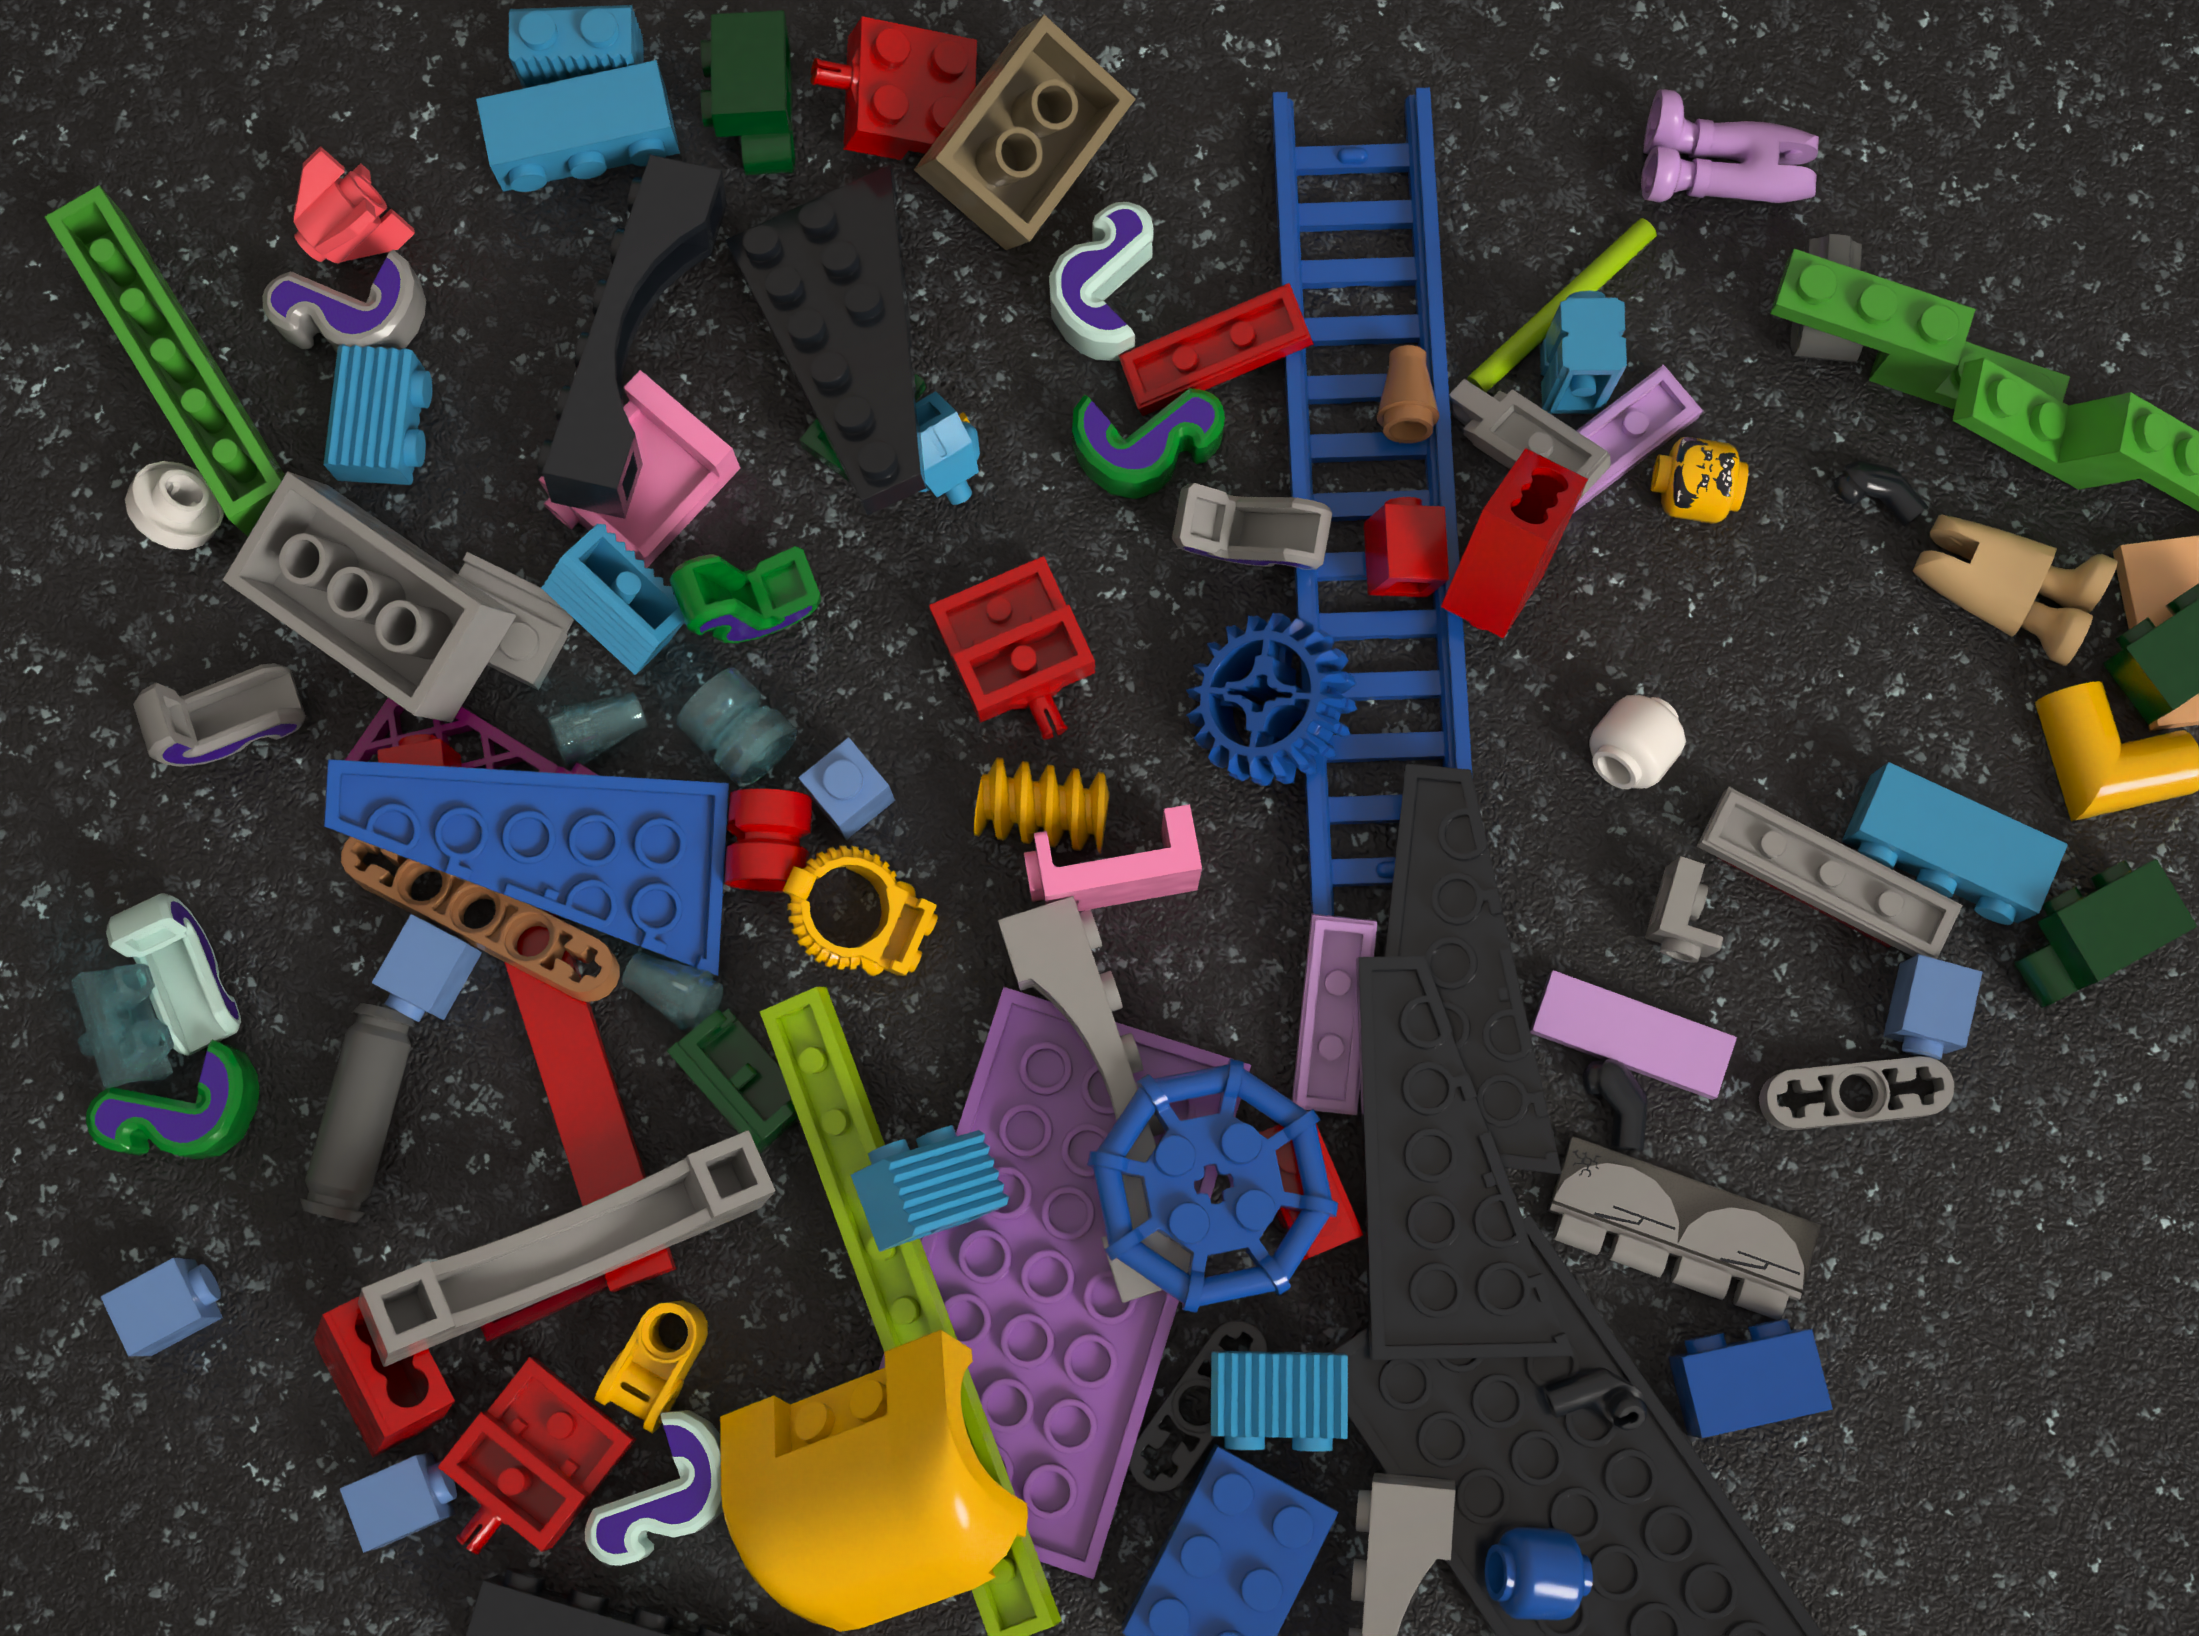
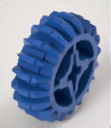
M1272 613L1267 623L1259 616H1248L1246 633L1235 625L1226 626L1228 643L1224 647L1216 642L1207 643L1209 653L1214 656L1209 666L1204 663L1193 665L1195 672L1203 677L1201 686L1186 689L1189 698L1200 702V706L1186 715L1190 723L1202 727L1193 739L1196 740L1198 746L1206 750L1211 749L1208 758L1213 765L1222 769L1228 767L1229 775L1240 781L1247 780L1251 776L1253 783L1260 786H1270L1275 776L1277 781L1283 784L1294 783L1296 767L1305 774H1317L1314 758L1317 753L1328 759L1337 757L1334 747L1328 743L1333 734L1340 737L1351 735L1349 727L1339 722L1341 714H1348L1358 710L1353 700L1342 696L1343 693L1357 685L1354 676L1346 671H1341L1349 660L1341 650L1337 648L1332 649L1334 644L1333 637L1323 630L1314 632L1313 624L1303 618H1296L1291 623L1290 618L1284 614ZM1293 654H1298L1306 665L1311 682V692H1305L1296 686V670L1291 668ZM1253 667V669H1252V671L1250 672V674H1249L1246 678L1243 679V677L1246 675V673ZM1280 692L1289 698H1277ZM1253 701L1265 702L1264 707ZM1233 707L1243 710L1246 714V730L1251 732L1249 747L1243 742L1237 732L1233 718ZM1303 718L1296 729L1288 735L1292 725Z

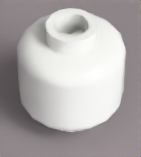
M1627 695L1617 701L1594 728L1589 740L1594 768L1605 781L1621 789L1649 788L1658 783L1681 755L1686 743L1684 730L1678 720L1675 709L1660 698H1649L1643 695Z

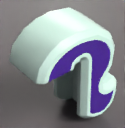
M1116 202L1105 207L1094 217L1092 223V242L1074 245L1060 255L1049 275L1052 320L1071 346L1081 354L1095 360L1119 361L1118 355L1135 349L1134 332L1104 300L1152 258V219L1148 212L1140 205L1130 202Z
M161 893L110 917L106 930L109 946L125 957L134 958L163 1034L175 1051L190 1056L208 1047L212 1039L221 1041L237 1033L241 1024V1017L233 996L228 995L222 986L219 978L218 963L204 930L191 911L179 899Z
M690 1410L661 1413L663 1427L680 1479L592 1510L585 1528V1542L589 1551L599 1561L609 1565L621 1566L648 1557L654 1550V1544L647 1538L648 1531L673 1538L695 1533L706 1527L723 1512L720 1433L710 1421Z

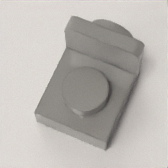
M1680 856L1665 867L1645 939L1661 943L1660 952L1669 957L1695 963L1698 962L1700 956L1709 957L1720 951L1723 937L1688 925L1689 920L1696 922L1700 917L1707 898L1708 886L1700 883L1705 864Z

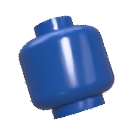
M1518 1527L1507 1530L1498 1541V1544L1492 1545L1488 1550L1485 1561V1582L1490 1597L1498 1601L1502 1610L1514 1619L1562 1620L1570 1618L1579 1608L1582 1597L1589 1594L1593 1582V1571L1588 1556L1581 1553L1575 1538L1565 1530Z

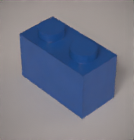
M1781 1319L1749 1326L1751 1339L1726 1344L1724 1333L1685 1340L1687 1353L1670 1356L1668 1359L1687 1435L1705 1438L1833 1410L1812 1329L1791 1330L1788 1319Z

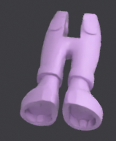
M1659 89L1650 109L1644 139L1643 153L1649 155L1642 170V196L1644 200L1663 202L1670 199L1674 192L1686 190V194L1692 197L1704 198V196L1772 203H1786L1812 198L1816 192V173L1809 168L1794 165L1811 162L1817 157L1819 136L1796 128L1766 122L1714 123L1711 120L1697 119L1693 123L1684 118V106L1681 96L1674 90ZM1680 154H1688L1689 158L1695 159L1693 162L1686 161L1680 158ZM1705 158L1730 159L1741 163L1712 162Z

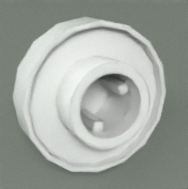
M160 461L146 465L134 477L125 498L127 514L136 528L151 541L171 549L189 550L203 546L214 536L221 525L224 515L223 509L201 473L182 463Z

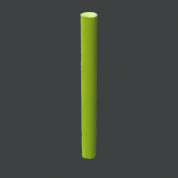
M1643 218L1634 223L1467 377V381L1487 393L1546 338L1547 331L1560 302L1566 300L1569 295L1579 291L1599 290L1657 236L1652 224Z

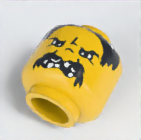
M1683 437L1673 445L1669 456L1660 454L1657 456L1652 474L1651 491L1661 493L1663 509L1671 517L1711 524L1718 523L1726 518L1729 511H1739L1747 487L1748 464L1747 462L1740 461L1736 448L1729 443Z

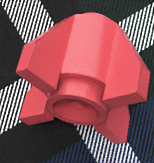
M320 146L302 166L293 215V222L298 230L294 237L301 248L319 262H323L327 258L331 262L338 264L398 250L415 234V230L392 209L382 218L379 217L387 209V205L381 195L371 185L370 171L360 163L343 179L339 178L345 172L344 166Z

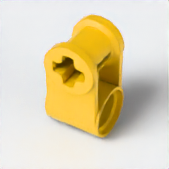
M686 1301L659 1303L648 1309L642 1316L627 1345L604 1376L597 1390L595 1400L603 1405L611 1401L644 1420L643 1428L653 1434L662 1424L661 1413L670 1411L683 1387L686 1375L705 1344L708 1335V1324L703 1312L696 1305ZM670 1312L684 1319L688 1327L686 1342L679 1350L667 1348L659 1337L658 1328L660 1322Z

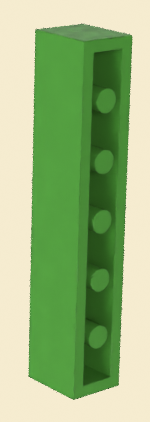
M98 185L45 216V219L227 518L249 537L285 474L128 218L101 186Z

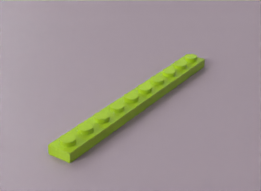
M814 987L760 1011L884 1352L938 1330H943L957 1339L921 1240L916 1239L879 1252L857 1194L851 1174L871 1165L868 1153L884 1146L885 1143L827 987ZM967 1368L961 1384V1407L968 1437L978 1460L987 1473L1000 1486L1015 1496L975 1385ZM1026 1528V1536H1016L1007 1555L992 1569L996 1577L972 1589L988 1636H1029L1054 1627L1062 1621L1028 1528Z

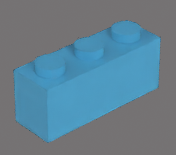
M657 60L476 99L489 165L503 192L508 190L531 192L544 187L547 182L568 177L591 179L602 175L606 169L628 164L647 166L650 155L666 158V156L680 153L667 90Z
M1890 762L1870 775L1841 841L1858 849L1857 852L1890 869L1897 867L1916 876V882L1946 897H1952L1955 894L1976 904L1975 911L1979 915L2004 925H2011L2013 922L2019 923L2040 913L2068 846L2067 843Z

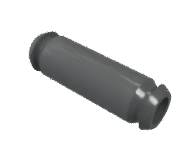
M360 1003L351 1012L357 1015V1019L345 1033L305 1178L309 1193L307 1199L300 1198L303 1211L354 1223L365 1214V1212L359 1211L361 1203L372 1192L411 1048L407 1035L409 1028H416L413 1019L397 1010Z

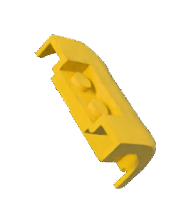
M938 1330L885 1351V1368L793 1404H788L773 1395L720 1416L721 1498L729 1534L746 1569L755 1582L782 1607L812 1623L830 1627L839 1632L860 1629L975 1589L996 1577L992 1569L1007 1555L1015 1537L1026 1536L1028 1520L1027 1503L1009 1493L987 1473L978 1460L966 1431L961 1407V1384L966 1369L973 1362L972 1349L943 1330Z

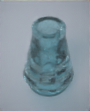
M634 692L618 697L559 706L560 713L547 717L552 736L566 765L580 760L584 765L633 732L647 727L643 710Z
M638 952L632 957L625 968L622 978L624 987L636 992L681 1030L688 1027L694 1029L710 1014L718 1010L723 996V986L713 980L712 972L653 958L643 952Z

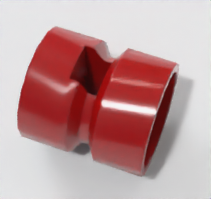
M743 789L730 792L727 830L737 837V841L726 848L725 885L751 891L783 892L793 866L803 869L807 866L806 862L809 860L810 852L800 845V838L811 833L812 798L809 795L780 789Z

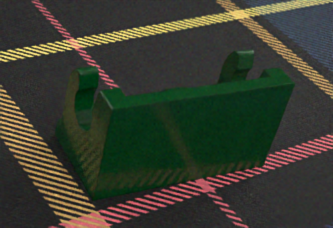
M719 1009L716 1010L678 1043L676 1042L667 1050L739 1134L749 1130L759 1153L764 1151L799 1120L780 1066L729 1009L723 1013Z

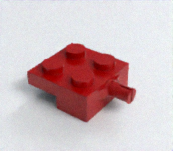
M862 16L848 36L847 65L815 58L810 74L812 75L810 78L812 85H822L846 91L843 150L902 160L908 151L926 154L976 88L977 40Z
M1044 556L929 605L931 615L980 723L1011 709H1025L1029 707L1043 740L1053 738V731L1045 714L1049 716L1057 736L1068 729L1063 722L1053 696L1063 687L1095 674V660L1070 605H1066Z
M529 1357L491 1407L485 1412H480L438 1465L441 1471L475 1497L481 1505L461 1533L456 1536V1539L462 1545L470 1542L466 1549L479 1555L483 1546L501 1523H504L513 1528L541 1552L553 1548L637 1439L537 1358Z

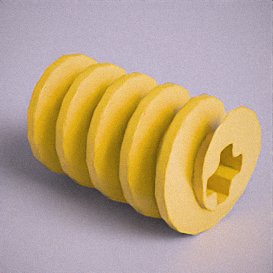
M997 757L989 773L983 774L980 780L974 818V836L979 837L989 820H992L997 839L1005 840L1014 824H1018L1022 842L1030 844L1034 839V833H1037L1039 828L1043 827L1044 831H1047L1050 847H1056L1064 832L1069 831L1073 850L1081 851L1090 834L1095 836L1097 850L1101 854L1110 795L1105 773L1098 772L1089 789L1083 788L1079 769L1072 768L1064 785H1059L1054 765L1047 764L1039 781H1033L1029 762L1022 761L1014 777L1010 778L1007 777L1003 758Z

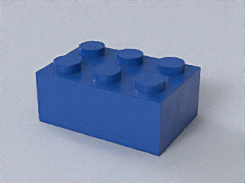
M1214 1444L1122 1623V1634L1126 1636H1277L1339 1512Z

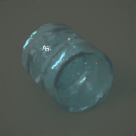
M728 668L707 681L690 698L678 715L676 724L702 751L716 748L713 761L739 788H744L764 776L782 759L795 742L798 731L777 709H770L767 705L758 707L761 698L760 692L736 668Z

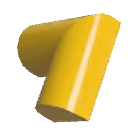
M2096 681L2071 686L2045 695L2035 701L2071 822L2185 796L2199 790V746L2193 736L2185 730H2179L2121 744L2102 682Z

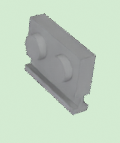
M467 552L463 558L465 563L458 575L517 615L487 665L539 690L568 638L567 632L575 619L541 587Z

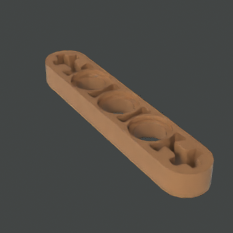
M350 837L345 842L341 852V863L345 872L365 890L575 999L585 1002L598 1001L608 996L616 987L620 977V965L615 955L603 942L535 906ZM368 852L376 855L382 852L393 865L399 867L395 877L378 865L371 864L367 867L362 861L364 856ZM426 872H437L442 875V887L435 897L427 901H417L412 898V885L420 875ZM478 899L493 900L496 905V912L488 925L477 929L465 926L464 914L471 903ZM535 926L548 929L550 940L547 947L541 953L530 957L518 953L517 942L525 930ZM565 949L573 958L583 963L589 964L595 958V962L601 968L600 973L596 977L585 975L580 981V976L575 970L561 960Z

